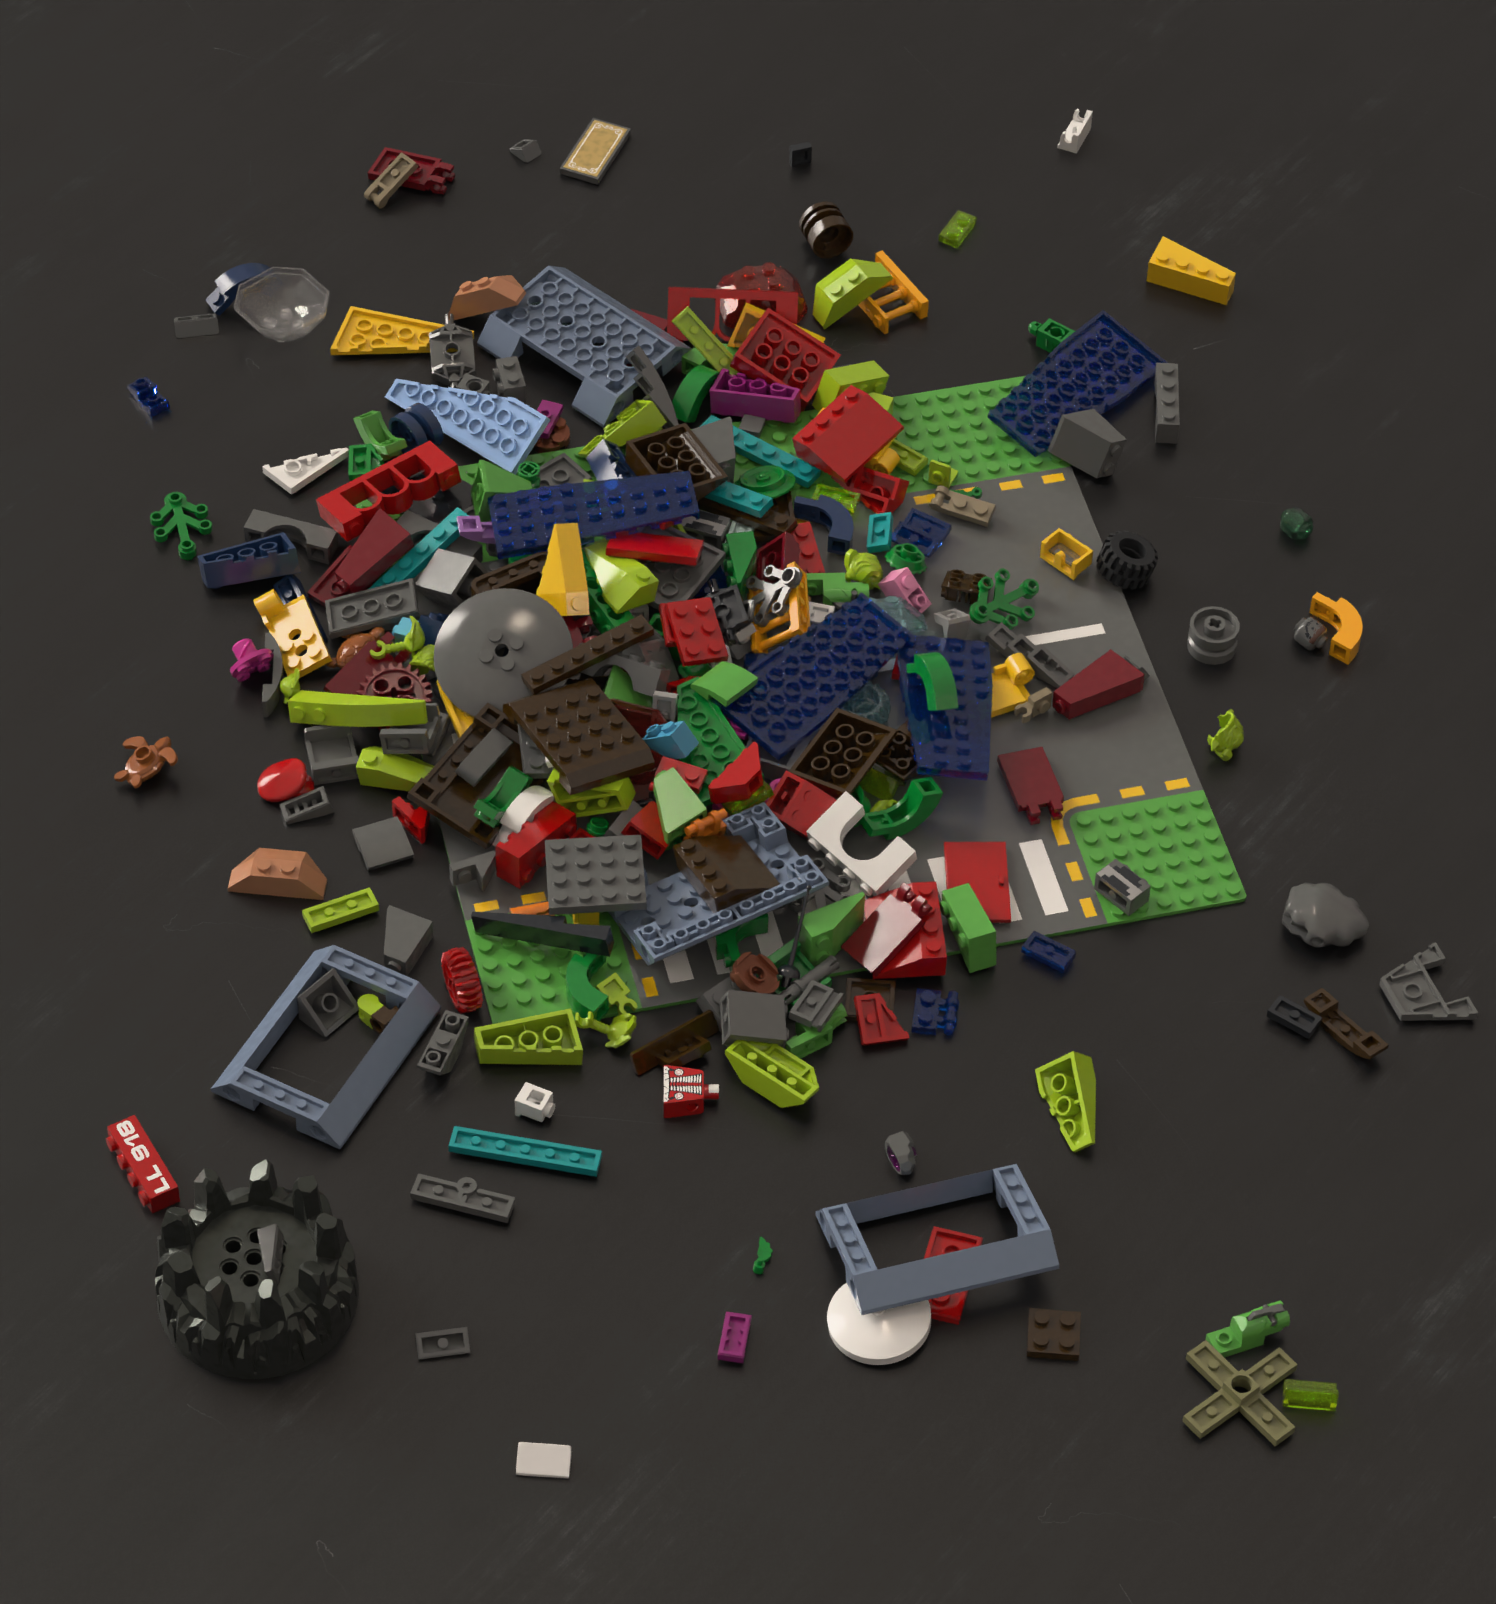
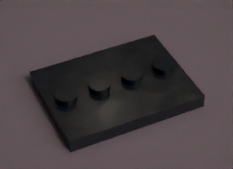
M418 472L407 479L415 481L426 477L421 472ZM461 479L460 483L443 492L439 489L432 498L422 501L413 500V504L408 510L439 524L457 507L463 511L473 505L470 492L472 485ZM394 485L381 491L383 494L399 492Z

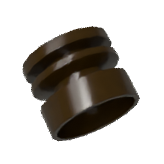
M823 201L812 205L802 214L799 220L801 232L815 255L820 258L829 259L837 257L845 252L853 241L851 227L838 206L832 202Z

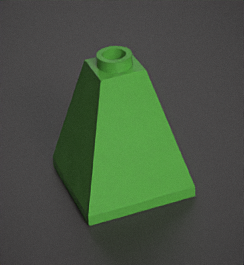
M479 460L470 492L474 514L480 517L481 522H487L526 508L528 496L536 497V488H532L530 481L485 460Z
M613 665L603 692L632 727L651 726L653 697L634 691L631 677L619 666Z

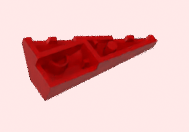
M862 467L846 483L831 476L833 480L854 497H857L867 508L876 514L893 513L903 503L910 482L866 467Z

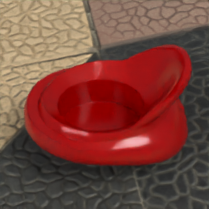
M290 758L277 762L265 769L258 779L257 788L260 797L268 802H281L314 790V782L307 774L304 762L297 758Z

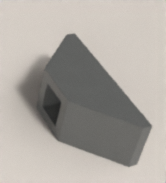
M445 1010L417 1068L437 1075L451 1072L461 1052L469 1017Z

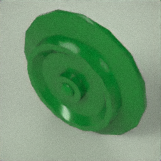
M764 465L746 471L734 484L774 499L794 488L796 478L793 473L779 466Z

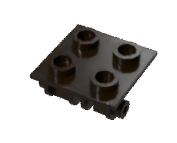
M958 569L947 571L941 585V597H944L945 600L956 602L959 591L958 602H961L962 593L966 592L965 603L967 604L969 593H971L969 604H973L978 601V582L986 575L981 573L966 574Z

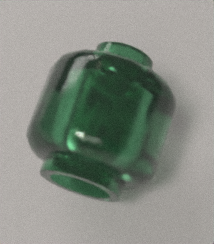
M1299 507L1286 509L1281 515L1280 528L1290 538L1303 540L1313 531V519Z

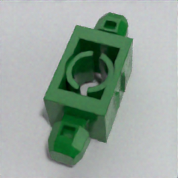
M1050 318L1044 324L1036 321L1030 323L1028 331L1036 336V346L1061 359L1068 353L1075 356L1082 354L1084 347L1075 341L1076 331Z

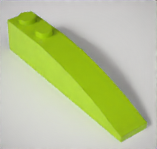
M300 690L288 700L291 723L380 727L426 724L428 722L425 700Z

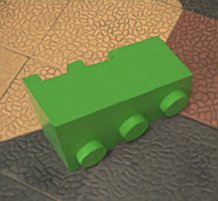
M969 883L943 890L942 901L939 902L940 911L943 916H946L969 973L997 965L996 930Z

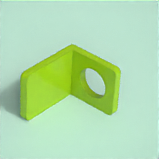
M931 460L928 482L937 486H945L949 489L958 475V470L951 468L950 465Z

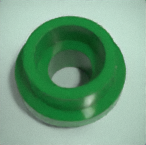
M593 817L587 823L586 830L592 836L603 837L610 827L609 822L602 817Z

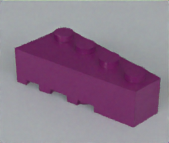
M722 368L710 389L711 413L722 416H740L741 418H743L744 414L766 418L765 421L774 420L782 421L783 423H795L801 413L800 389L776 382L770 385L765 382V379L761 378L756 380L747 379L746 374L738 372L736 375L729 374L728 369Z

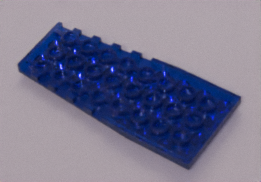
M1102 310L1063 340L1047 356L1043 363L1040 362L1031 374L1024 377L1022 383L1015 386L1006 398L1003 397L998 405L989 411L987 417L1034 457H1037L1049 449L1062 415L1089 409H1095L1102 415L1126 400L1155 376L1156 363L1168 362Z
M690 471L573 484L563 483L562 485L496 494L487 498L498 559L535 554L541 551L547 552L554 524L578 523L581 545L595 542L594 537L605 535L607 540L616 538L617 532L628 530L630 535L638 533L637 528L651 525L653 530L660 528L659 523L673 521L674 525L681 524L682 519L695 516L696 520L700 519Z
M860 593L857 599L851 603L847 601L840 610L834 614L829 613L822 622L817 625L814 623L808 627L807 632L801 636L797 634L790 639L787 645L784 647L782 645L749 667L747 671L758 677L757 685L730 705L725 707L713 697H711V702L716 704L726 717L779 761L821 727L836 708L840 709L910 641L912 633L865 594Z
M898 633L899 685L902 700L905 702V716L908 717L907 726L908 731L911 732L910 741L911 746L914 747L913 757L917 763V774L987 780L989 774L993 688L989 642ZM938 652L944 656L955 680L958 708L937 711L928 710L926 689L921 676L918 673H907L906 664L914 663V654Z

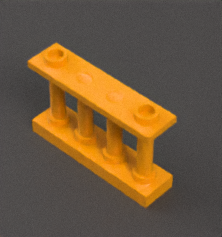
M883 250L875 253V262L881 263L893 277L891 281L880 289L889 286L895 291L876 300L869 296L858 304L873 321L875 327L879 328L884 334H887L889 321L899 316L913 312L920 319L928 317V299ZM898 299L906 303V305L887 313L880 308Z
M795 562L788 564L787 567H797L800 569L802 580L796 588L791 589L785 602L790 607L788 612L783 616L769 620L765 627L758 626L754 623V620L751 622L757 630L751 634V651L764 663L769 661V648L792 637L797 638L803 645L811 642L807 574ZM749 589L747 594L748 600L762 592V590L752 591ZM762 603L755 606L754 616L759 612ZM772 605L767 614L772 612ZM791 621V626H789L788 630L767 639L768 631Z

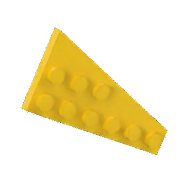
M350 306L330 348L331 355L430 353L429 333L444 325ZM450 348V349L447 350V352H457V351H458V350L455 349V348Z

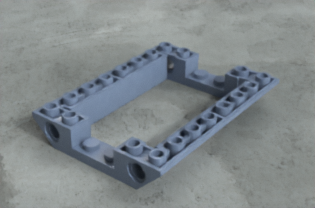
M336 945L316 950L212 1086L211 1092L253 1111L261 1102L296 1118L298 1131L341 1149L440 1012L441 1005L417 980ZM335 968L346 986L351 980L386 995V1007L392 1009L396 1006L399 1010L329 1104L255 1070L298 1014L297 997L328 971Z
M1017 1164L815 1211L830 1248L837 1247L845 1264L846 1283L861 1315L1059 1269L1051 1229ZM994 1188L1000 1207L1009 1208L1018 1226V1237L877 1269L857 1224L991 1193Z

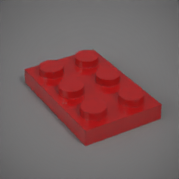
M711 597L666 603L665 610L683 667L727 661L729 655Z

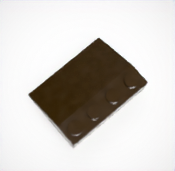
M686 423L626 441L625 462L648 492L658 499V502L664 505H673L680 512L687 510L728 480L727 474Z
M836 708L789 772L808 781L833 798H839L845 791L852 795L898 732L894 728Z
M741 835L694 836L673 846L678 869L713 913L780 885Z

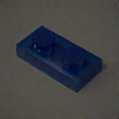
M1036 931L1032 932L1022 945L1021 950L1022 953L1062 973L1065 972L1076 957L1075 950Z

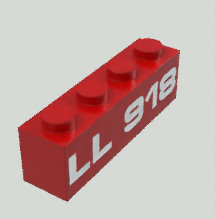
M130 1116L107 1126L109 1137L106 1138V1143L110 1151H115L118 1155L116 1158L120 1168L127 1170V1177L132 1188L137 1187L139 1190L138 1196L142 1205H147L153 1214L180 1202L178 1185L136 1116Z

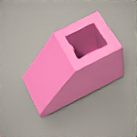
M908 567L891 571L878 583V586L891 604L915 618L919 617L932 604Z

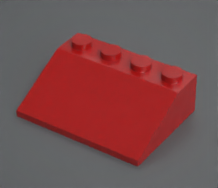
M767 308L735 353L730 367L739 373L746 374V377L751 380L761 378L765 379V382L770 385L776 382L800 389L801 412H804L817 393L824 371L833 369L841 354L770 308Z
M850 385L799 431L792 440L798 458L846 483L893 440L904 427L868 393Z
M936 881L907 884L911 887V891L917 895L908 903L910 906H913L916 898L921 895L933 909L922 918L925 923L924 926L876 977L872 975L873 979L946 975L947 953ZM898 888L866 899L864 904L865 920L890 894L896 897Z

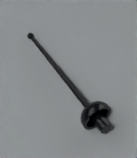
M810 885L806 887L807 892L789 962L777 969L778 975L783 976L781 987L788 988L791 986L792 978L800 979V971L793 964L809 891L812 888Z

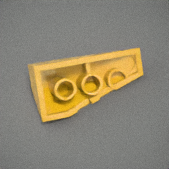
M578 523L554 524L547 550V559L542 569V578L536 595L551 604L561 616L589 615L588 587Z

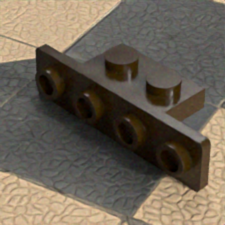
M707 1010L631 1052L630 1058L635 1073L641 1075L657 1065L663 1068L664 1065L683 1067L690 1061L699 1059L705 1053L712 1050L710 1042L706 1038L719 1031L713 1012Z

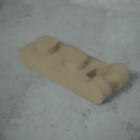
M401 152L368 187L364 197L369 201H374V204L379 208L385 207L388 199L418 168L417 163Z
M941 485L937 487L935 491L936 496L932 498L929 504L930 508L935 511L988 527L996 510L995 504L951 491ZM943 500H948L949 503H943Z

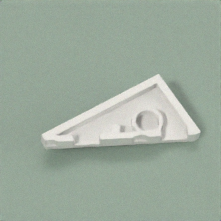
M349 449L330 450L331 454L320 457L316 453L294 460L289 459L284 461V465L271 468L267 464L262 467L263 473L292 495L349 456Z

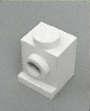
M525 1082L515 1099V1115L519 1117L524 1115L543 1122L545 1117L550 1118L555 1109L553 1092Z

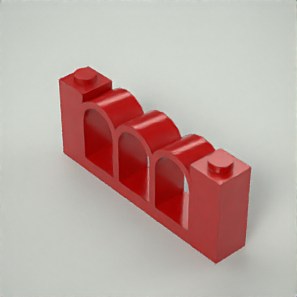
M688 287L668 288L667 333L683 343L688 341V339L671 321L687 306L690 308V297L716 298L715 325L712 333L714 335L717 333L720 338L729 342L731 337L725 335L720 329V299H744L749 304L751 300L776 301V313L797 325L798 292Z
M428 441L317 498L316 502L320 517L348 542L362 534L380 508L389 515L400 514L411 507L413 500L422 501L432 498L439 489L443 492L460 483L461 478L458 465L434 443ZM418 472H421L426 477L415 481L407 479ZM393 485L399 490V492L394 494L381 493V491ZM366 499L373 504L367 508L354 507Z

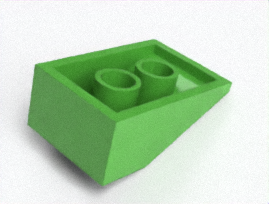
M863 892L804 914L799 943L801 944L800 952L813 966L819 965L830 955L835 956L842 949L841 946L862 925L865 894Z

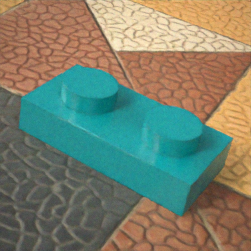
M891 512L869 516L866 546L868 553L891 550L894 519Z

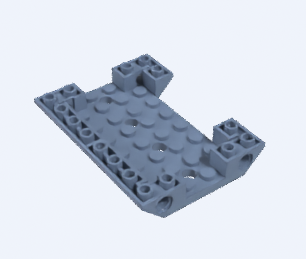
M547 266L523 287L526 295L517 306L494 311L489 316L477 341V346L497 359L513 356L520 357L523 354V342L582 380L583 382L572 403V408L603 428L634 402L633 390L639 385L633 378L639 373L633 366H626V364H631L626 356L638 345L642 348L661 376L666 375L682 361V356L692 349L568 269L556 266ZM532 302H540V304L538 305H531ZM569 322L572 323V324L567 325V326L562 325V323H569ZM595 343H604L601 346L594 345Z
M765 802L724 819L723 822L727 825V835H741L780 885L713 913L681 871L649 885L647 873L644 869L647 909L608 912L648 966L805 897L807 885L812 887L809 895L829 885L827 878L808 855L800 857L788 843L786 828Z

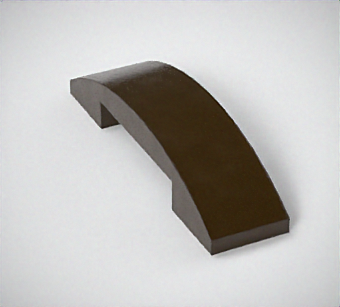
M1320 988L1304 998V1004L1308 1010L1322 1017L1320 1025L1352 1053L1366 1059H1372L1389 1047V1044L1371 1030L1366 1033L1338 1009L1339 1001L1325 989Z

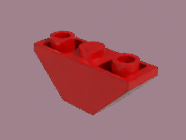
M753 742L748 748H745L733 763H730L717 778L712 780L708 786L712 803L719 804L747 800L763 785L758 743Z

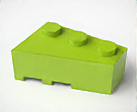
M874 360L825 370L812 406L820 412L822 407L826 408L850 385L868 394L872 392L882 394L886 388L889 375Z
M553 768L547 780L556 802L576 813V817L628 810L636 794L629 777L571 796L559 782V773L555 768Z

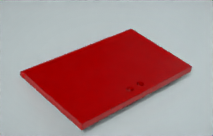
M944 842L946 890L969 883L991 923H1011L1006 842Z

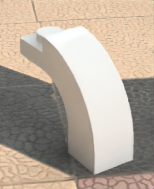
M534 785L520 793L502 816L499 822L502 826L492 845L495 846L500 841L506 843L509 834L512 832L519 833L522 824L526 821L532 823L535 814L552 801L556 802L552 791L542 786Z

